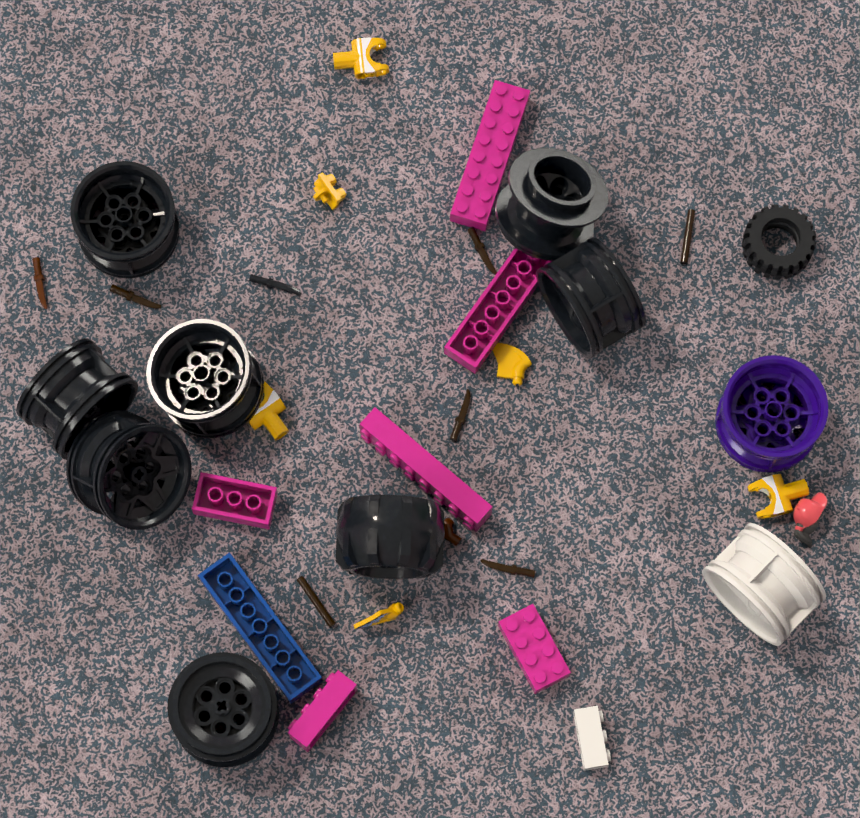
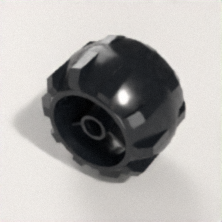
M379 494L351 497L342 502L338 508L335 561L343 571H347L355 576L359 575L377 579H413L429 577L443 567L444 511L436 502L405 495Z

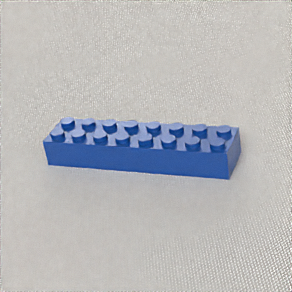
M230 552L198 574V578L290 704L323 681L321 675Z

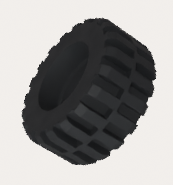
M773 204L770 209L766 206L761 209V212L757 211L747 223L742 239V248H744L742 253L744 258H748L747 264L750 267L754 265V271L758 274L760 271L765 273L763 277L768 279L770 275L774 276V280H780L781 276L788 279L791 278L792 274H799L808 265L816 247V231H812L814 227L812 222L806 221L808 216L804 213L802 215L799 214V209L795 207L793 210L789 209V205L785 204L782 207H779L778 204ZM773 228L789 232L796 242L794 252L784 256L769 252L762 243L763 233Z

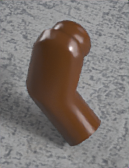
M445 518L444 539L457 546L462 538L453 533V520Z

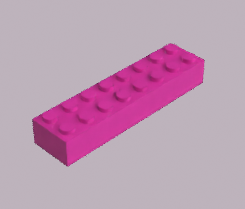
M497 80L494 81L450 213L451 222L474 227L486 232L529 102L530 90Z
M515 248L444 346V354L476 374L538 287L536 270L552 261L534 258Z
M376 407L360 423V437L367 444L371 442L376 446L375 450L381 456L386 455L390 458L389 462L398 469L400 467L405 471L404 475L409 480H416L422 491L425 493L430 492L434 496L433 499L440 506L444 504L449 508L448 512L454 518L459 517L463 520L462 524L471 531L473 529L477 532L492 515L493 506Z

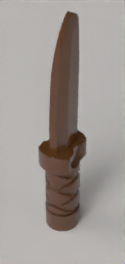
M35 257L32 259L35 271L34 282H36L41 305L44 309H48L43 287L45 279L41 271V262L39 257Z

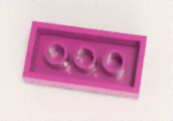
M200 472L192 511L193 514L270 529L278 494L277 487Z
M534 604L498 621V627L534 694L570 676L571 672Z
M339 670L336 673L332 672L325 681L327 682L326 686L323 689L319 688L315 692L313 702L310 705L307 703L300 712L301 717L298 720L294 719L288 726L290 739L307 752L311 750L358 691L357 684Z

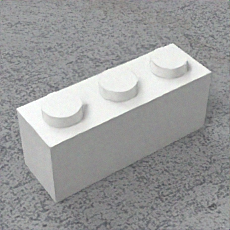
M598 706L575 709L573 715L583 770L607 767L609 765L608 762L611 761L609 749L606 750L604 743L607 742L606 730H602L601 722H604L602 710L598 711Z

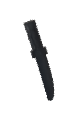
M253 274L250 275V282L265 285L270 289L274 287L299 296L301 295L297 288L275 281L273 278L267 279Z

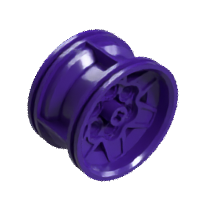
M776 355L753 359L742 365L732 375L719 401L715 416L719 441L732 459L748 469L767 473L789 469L801 462L809 454L821 435L828 417V399L819 378L801 362L789 357ZM774 383L776 385L771 391H769L768 389L764 388L761 384ZM742 395L746 405L736 407L737 401ZM762 395L765 397L766 401L761 402L757 399L756 396ZM777 395L783 396L784 399H785V401H784V402L778 401V400L776 399V396H777ZM794 395L799 398L803 407L792 404ZM748 411H753V412H755V413H756V417H755V418L749 417L748 414H747V412H748ZM787 411L793 412L794 415H795V417H794V418H789V417H787L786 412H787ZM763 427L766 430V434H760L757 428ZM777 428H784L786 434H779ZM741 429L747 430L746 436L743 434ZM804 429L801 436L796 440L793 430ZM768 444H772L774 448H768L766 446Z

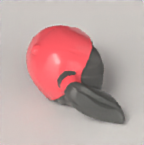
M821 492L817 493L811 500L807 498L801 499L795 506L793 513L796 523L794 536L809 548L812 547V539L809 535L817 529L819 519L823 516V510L827 505V498Z

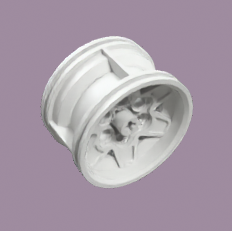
M754 523L747 524L738 533V537L702 570L706 583L723 605L752 632L775 646H780L790 636V633L826 599V593L822 584L805 562L779 538Z

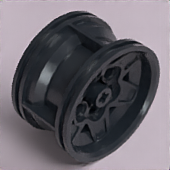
M130 161L111 162L90 172L80 182L74 192L70 208L74 231L84 255L101 272L117 278H138L158 270L172 256L179 239V219L173 196L167 183L151 168ZM131 191V193L126 195L125 199L117 194L118 192ZM151 200L157 205L160 211L150 210L148 208ZM133 201L138 202V204L134 207L129 206V204ZM114 203L119 204L116 209L110 208ZM100 206L103 212L93 218L96 208ZM142 216H149V219L146 221L140 220ZM105 220H111L109 225L102 224ZM135 232L141 233L137 238L132 237ZM156 233V235L152 239L151 234ZM116 234L122 235L119 240L113 239ZM97 239H106L105 245L103 246Z
M591 237L587 241L582 242L578 247L536 270V279L540 292L553 318L570 343L585 358H593L595 354L601 353L603 349L646 325V316L642 303L630 278L613 253L599 239Z
M195 319L173 327L159 339L148 360L147 382L153 398L179 428L191 435L201 438H219L230 435L245 426L259 409L264 394L262 369L241 337L232 328L221 322L210 319ZM205 349H219V351L208 355ZM186 360L188 368L185 367L178 371L181 364ZM198 360H202L200 365L195 366ZM217 360H221L219 365L213 366ZM237 362L239 365L240 372L233 371V368ZM187 376H191L189 381L184 382V379ZM228 376L227 381L221 382L223 377ZM199 392L195 398H191L193 393ZM218 392L216 397L210 398L212 393ZM175 394L185 395L182 405L179 404Z
M84 338L62 349L37 372L23 391L17 404L16 413L26 424L42 428L53 438V449L63 459L67 460L70 447L79 431L98 415L115 410L127 411L137 394L138 384L127 373H117L105 362L101 348L91 339Z
M123 410L109 411L89 421L73 440L66 463L67 482L76 500L86 508L105 515L114 523L131 530L149 529L167 520L183 502L192 474L189 451L176 433L160 425L150 423L145 418L132 412ZM135 438V441H127L129 439ZM107 492L113 493L111 499L108 497Z

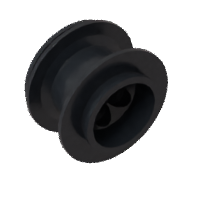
M556 148L531 149L522 153L514 160L508 175L509 184L500 192L497 198L495 213L502 234L515 248L534 258L554 261L593 236L594 222L603 215L608 204V190L598 171L581 157Z
M212 653L194 660L177 676L168 697V718L176 738L193 758L213 767H236L255 759L269 746L278 727L279 704L269 677L255 662L235 653ZM230 685L231 690L228 693L220 692L222 686ZM206 693L212 694V699L209 702L202 701V697ZM239 696L247 697V702L244 705L236 703ZM226 703L227 710L225 711L222 709L221 711H219L220 709L218 705H224ZM202 713L210 714V719L207 722L200 721ZM237 716H243L245 718V721L242 725H236L234 723V720ZM220 724L226 725V731L222 734L216 732V727Z

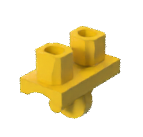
M318 174V179L314 182L315 187L313 188L316 192L313 196L315 201L322 200L324 204L327 203L334 210L345 199L347 194L343 188L334 189L333 186L337 181L333 174Z

